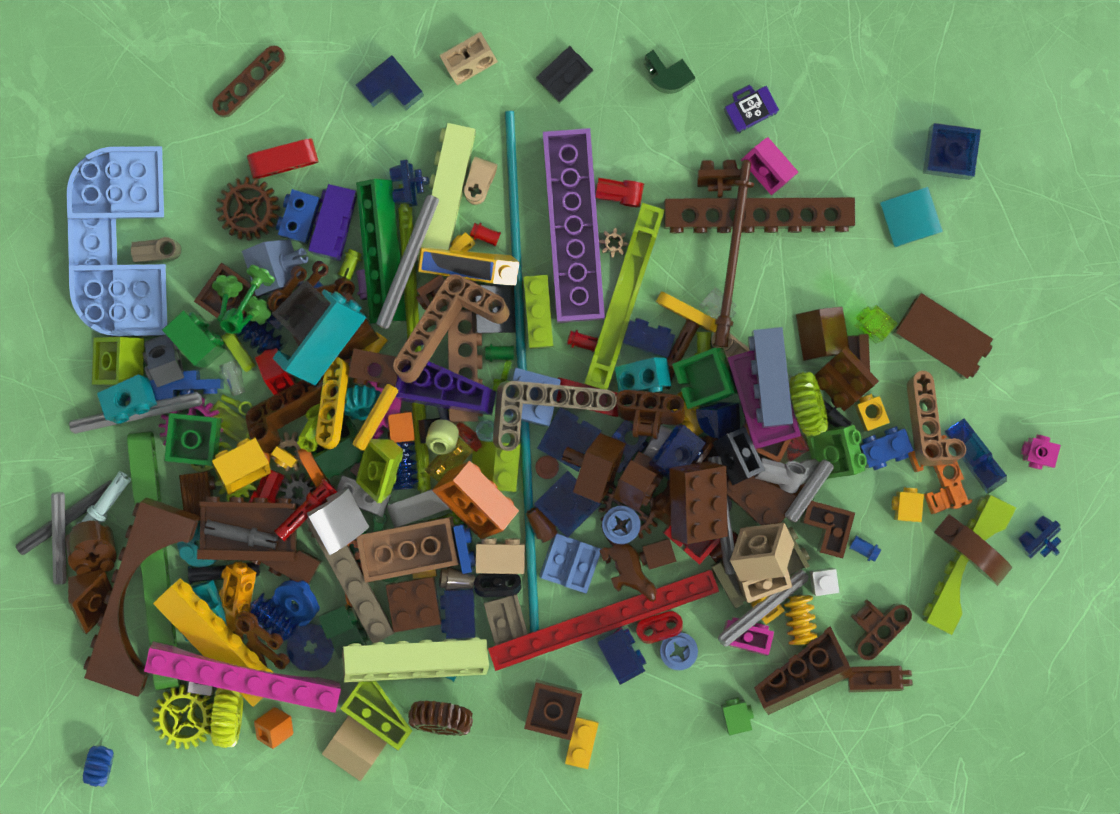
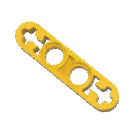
M336 357L324 373L315 437L316 442L326 449H333L338 445L342 429L349 365L339 357ZM338 386L337 394L331 397L330 392L332 388ZM331 409H335L333 418L328 420V412Z

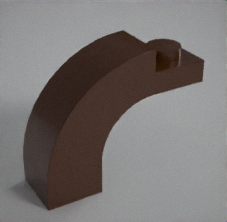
M950 514L934 531L938 537L957 550L981 574L997 586L1012 569L1009 562L991 545Z

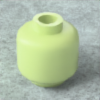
M444 419L432 422L426 435V445L428 448L440 455L452 452L456 447L459 437L457 426L451 421Z

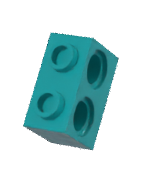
M653 357L615 367L619 392L622 390H636L661 393L664 387L671 386L667 358Z

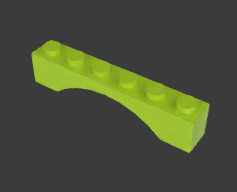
M986 494L985 498L981 497L977 503L976 510L978 512L975 518H971L966 526L983 540H987L994 534L1006 529L1016 507ZM954 550L956 555L953 561L949 560L944 569L946 575L943 581H939L934 588L933 594H935L932 603L928 602L922 613L925 616L923 621L951 635L963 614L960 603V586L963 572L969 561L957 550Z

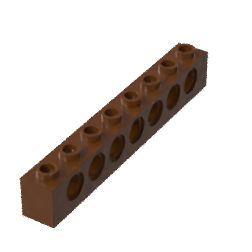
M855 197L746 198L742 233H754L755 229H764V233H777L778 229H788V233H800L802 229H811L813 233L825 232V228H835V232L839 233L849 232V228L855 226ZM737 198L665 199L664 229H670V233L673 234L684 233V229H693V233H707V229H717V233H731L734 221L730 219L729 213L735 210ZM830 209L835 212V221L825 219V210ZM686 210L692 211L695 215V220L692 222L684 221L682 213ZM713 210L717 212L718 220L716 222L708 221L706 219L707 211ZM755 210L763 211L765 220L762 222L756 221L753 218V212ZM785 210L789 215L788 221H780L777 218V211ZM802 210H809L812 213L811 221L806 222L802 220L800 216Z

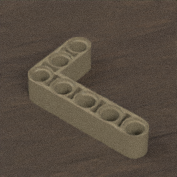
M504 381L497 389L493 443L500 450L512 451L516 449L520 440L523 404L610 411L616 405V396L612 391L605 389ZM509 385H512L515 389V394L512 398L506 395V388ZM533 387L538 390V397L535 400H532L529 396V392ZM558 389L561 392V399L556 403L552 395ZM578 392H582L584 395V401L580 405L576 402ZM605 394L607 403L602 407L599 404V397ZM507 409H510L513 413V418L509 422H506L503 416ZM505 433H508L511 437V441L507 446H504L501 442V438Z

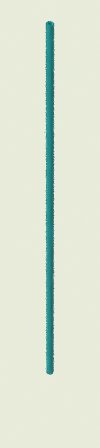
M505 111L512 256L519 262L516 285H514L517 368L527 371L514 111ZM521 421L520 436L531 633L539 630L535 534L525 515L528 510L533 508L530 427L528 422Z

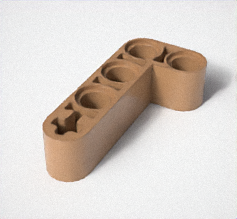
M919 371L907 383L916 459L924 466L954 464L965 455L966 446L959 439H942L933 376L927 371ZM919 402L927 406V411H923L920 408ZM922 425L930 429V434H926L923 431ZM948 447H952L956 451V456H952L949 453ZM925 448L933 452V458L927 456Z

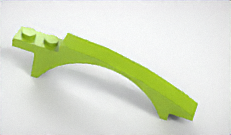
M645 203L641 205L584 384L600 389H608L658 234L664 209Z

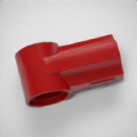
M599 178L595 197L596 199L620 202L619 204L640 208L644 183L631 180H623L622 182Z
M271 470L270 474L261 478L258 488L253 492L249 502H253V498H268V503H276V497L285 475Z

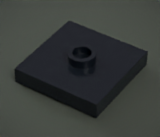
M480 285L502 297L509 309L510 315L505 322L496 324L472 312V332L516 333L514 285ZM482 296L474 297L472 302L479 301ZM501 306L495 307L492 312L500 311Z

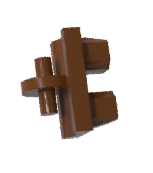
M703 160L701 161L700 170H698L697 187H708V191H717V198H722L723 191H731L732 186H735L733 181L740 180L741 169H738L736 160L723 161V169L714 170V161Z

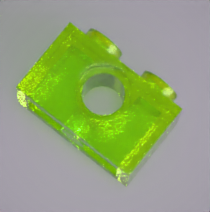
M874 305L872 307L867 306L861 310L855 318L858 322L854 326L863 334H869V339L877 344L882 342L898 323L880 307Z

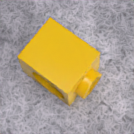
M872 394L866 395L859 399L860 403L854 405L864 431L890 423L880 396L873 398ZM868 405H873L877 410L874 418H869L865 413Z

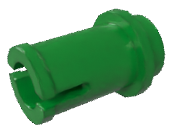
M490 344V346H485V360H490V362L493 360L513 361L514 345L493 346V344Z

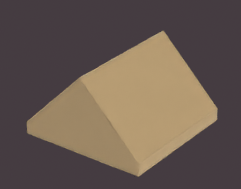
M348 716L322 755L361 781L387 743Z

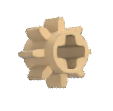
M614 228L612 234L604 231L606 240H599L600 244H605L602 253L609 251L611 258L617 252L620 255H624L621 248L622 246L627 247L629 243L623 242L626 233L619 235L616 228ZM609 239H619V248L616 249L614 246L610 248L608 246L610 244Z

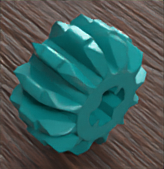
M355 385L354 388H348L345 396V415L351 416V419H359L360 422L366 420L381 392L375 390L374 387H366L365 385L363 387Z

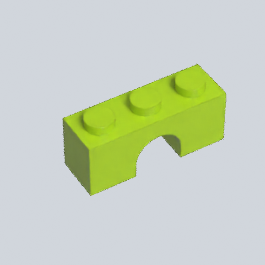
M548 276L524 277L529 348L553 347Z

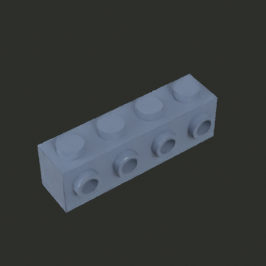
M783 327L753 330L752 336L748 337L749 350L754 351L755 360H751L752 375L757 377V384H753L754 397L759 399L760 408H756L757 423H762V428L792 425L793 418Z

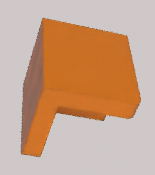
M404 411V413L388 415V440H393L395 443L415 440L412 412Z
M273 707L254 721L257 740L272 749L293 735L291 716L276 707Z

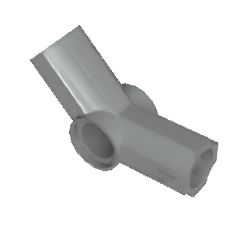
M761 458L760 460L765 471L755 475V478L778 484L786 492L796 493L800 485L807 483L820 462L814 458L800 463L789 461L783 464Z

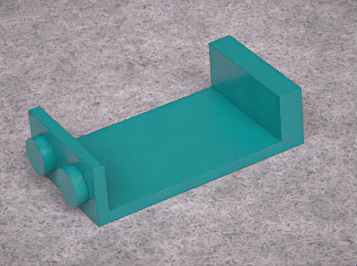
M325 289L322 291V294L331 304L294 354L289 356L277 351L273 357L285 372L313 385L318 383L367 318L360 311L362 307L351 299L347 302V299L336 291L333 294Z

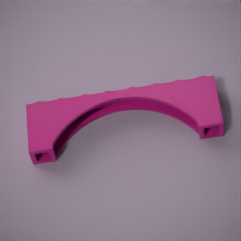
M154 641L149 648L144 672L334 713H336L341 691L339 681L320 677L285 675L246 668L203 657L173 645Z

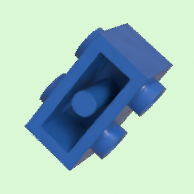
M293 189L290 194H286L283 207L286 210L284 216L279 217L276 225V230H279L278 235L308 245L316 214L321 204L320 198ZM304 202L303 207L298 208L299 204ZM297 225V228L291 231L292 226Z
M895 426L885 430L884 436L876 438L875 435L862 439L863 444L859 446L861 453L867 459L865 468L873 467L875 471L886 467V461L895 458V461L898 462L908 458V453L914 450L905 428L898 429Z

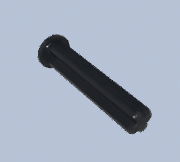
M247 563V566L256 572V577L260 576V565ZM227 565L199 568L188 566L189 584L193 585V582L224 580L221 574Z

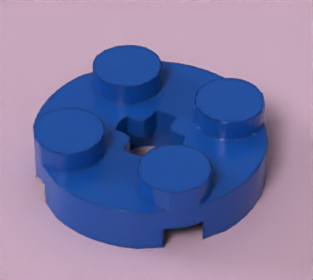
M285 581L274 591L275 595L272 597L274 610L283 620L285 617L291 620L290 624L307 625L320 610L315 595L310 590L309 584L305 581Z

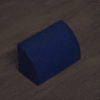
M716 402L696 409L699 426L707 435L719 439L740 429L739 403Z

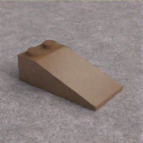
M453 516L358 536L356 539L365 583L459 565L460 559L453 528L455 526Z

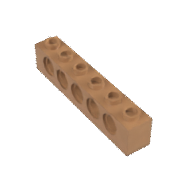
M461 286L454 287L452 292L460 290ZM461 309L448 329L449 370L459 374L461 369L470 368L473 373L470 380L483 385V379H478V369H482V355H478V346H482V333H473L472 329L466 334L459 331L458 327L462 321H469L472 325V311ZM464 344L472 347V353L468 357H462L459 354V348ZM449 409V421L479 422V417H483V414Z

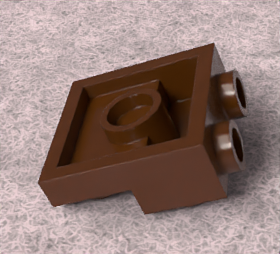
M847 346L814 375L820 390H824L831 397L832 404L837 408H841L844 412L879 382Z

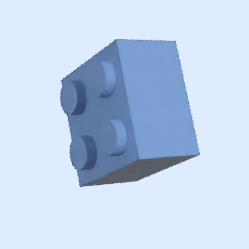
M519 368L510 369L507 381L560 385L561 382L560 379ZM509 385L506 388V395L512 398L515 394V389L512 385ZM535 387L531 388L529 392L532 400L538 397V390ZM558 389L555 390L552 395L553 400L555 402L558 394ZM523 404L521 421L543 427L550 426L554 407ZM507 409L503 416L513 418V413L510 409Z

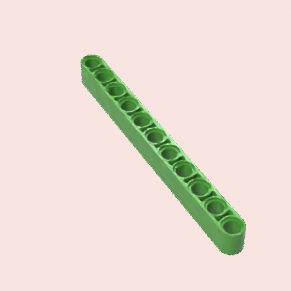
M152 431L130 433L127 436L134 507L137 502L140 503L146 497L162 503L154 434ZM166 546L148 556L141 563L149 645L151 646L154 641L178 648L175 626L153 604L171 586ZM153 674L156 690L180 688L181 686L180 679Z

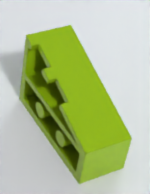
M360 681L340 708L341 711L397 751H399L412 732L377 681Z

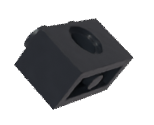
M745 427L712 442L718 456L721 457L722 465L726 466V473L732 486L765 471Z

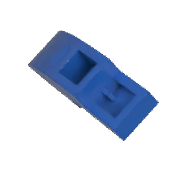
M198 370L183 371L184 378L160 387L156 386L154 380L150 381L156 401L176 397L177 391L180 392V395L194 393V390H203V394H218L217 389H224L223 379H200V371Z

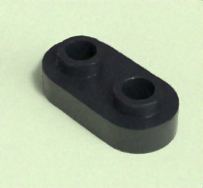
M482 573L474 580V590L480 597L514 596L522 588L521 578L518 574Z

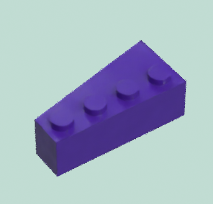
M428 361L415 381L406 383L398 376L395 387L398 389L396 398L402 401L491 416L497 393L489 387ZM411 365L405 366L402 372H407Z

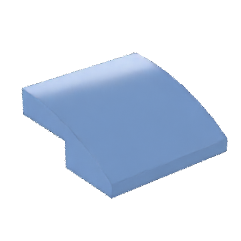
M556 534L551 540L539 577L587 594L601 548Z

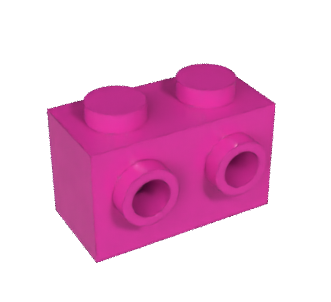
M769 137L761 141L741 159L742 162L744 160L751 162L750 172L771 196L799 173Z
M732 617V621L727 620L725 622L724 630H726L739 618ZM756 623L755 626L749 628L728 646L767 656L770 652L774 631H770L767 625Z

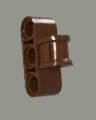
M622 390L616 395V407L619 417L623 420L634 421L633 437H638L639 435L650 436L657 440L661 424L679 425L685 419L684 401L678 395L636 390Z
M866 599L864 601L865 605L856 614L850 616L865 631L855 643L856 654L864 660H872L877 657L911 621L912 613L907 606L899 603L893 604L882 614ZM899 608L904 609V619L896 621L894 612ZM886 625L889 633L885 638H880L877 631L879 627ZM867 642L871 643V653L863 655L861 646Z

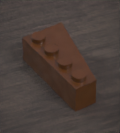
M830 626L816 640H812L805 649L792 656L784 666L776 669L755 686L754 689L764 710L770 715L854 675Z

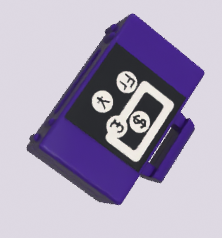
M750 85L732 93L734 102L724 108V112L736 134H740L755 124L776 115L779 111L767 86L754 91ZM747 91L750 92V94L738 100L737 96Z

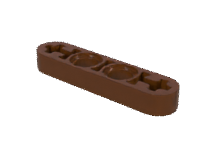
M278 46L266 48L214 99L212 106L215 113L220 117H229L283 66L286 60L283 50ZM271 52L274 54L279 52L278 57L280 60L278 62L271 61L268 65L272 69L268 71L261 61L264 59L267 63L271 59L269 55ZM256 67H261L264 70V76L259 80H255L251 76L252 70ZM245 84L247 86L246 94L237 96L234 92L236 85ZM230 92L238 102L235 104L231 100L227 105L229 107L228 111H219V103L221 101L226 103L230 99L227 96Z

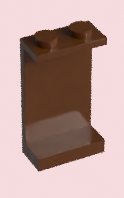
M922 293L916 296L893 332V335L897 338H904L960 374V378L963 380L975 376L980 368L978 362L982 356L986 358L993 347L990 345L993 338Z

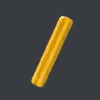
M387 384L353 441V445L356 448L364 451L398 393V389L394 386Z

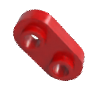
M673 611L655 615L638 623L636 627L637 636L640 641L646 644L668 639L680 634L683 629V621L681 616ZM670 622L676 624L672 629L667 627ZM651 629L653 631L651 635L647 636L644 634L646 630Z

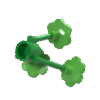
M251 265L246 270L253 280L238 309L232 308L226 311L228 299L238 296V293L243 289V284L238 282L237 277L219 275L216 281L213 282L212 288L223 298L217 320L225 332L230 334L240 333L250 320L264 324L271 316V311L267 308L266 301L263 299L258 300L252 296L255 289H259L261 284L271 286L274 283L275 278L266 269ZM243 310L247 312V317H245L244 319L242 313Z

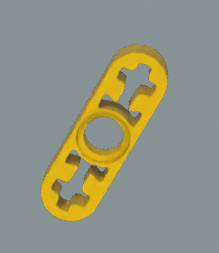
M660 292L655 301L657 304L685 319L697 323L700 327L712 333L716 332L717 325L714 324V318L665 292Z

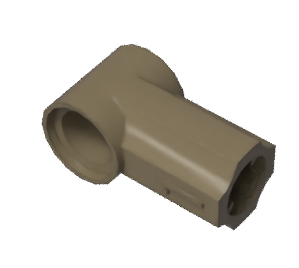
M169 237L132 242L131 256L134 263L175 260L181 254L180 244ZM167 243H172V252L168 255H165V245Z

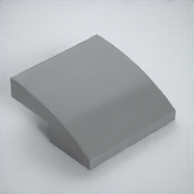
M348 487L326 498L328 502L307 513L329 555L352 542L369 528Z

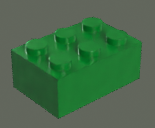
M183 310L162 329L189 361L197 367L206 369L227 350L223 346L225 342L217 332L210 331L207 328L209 323L201 315L194 312L189 313Z

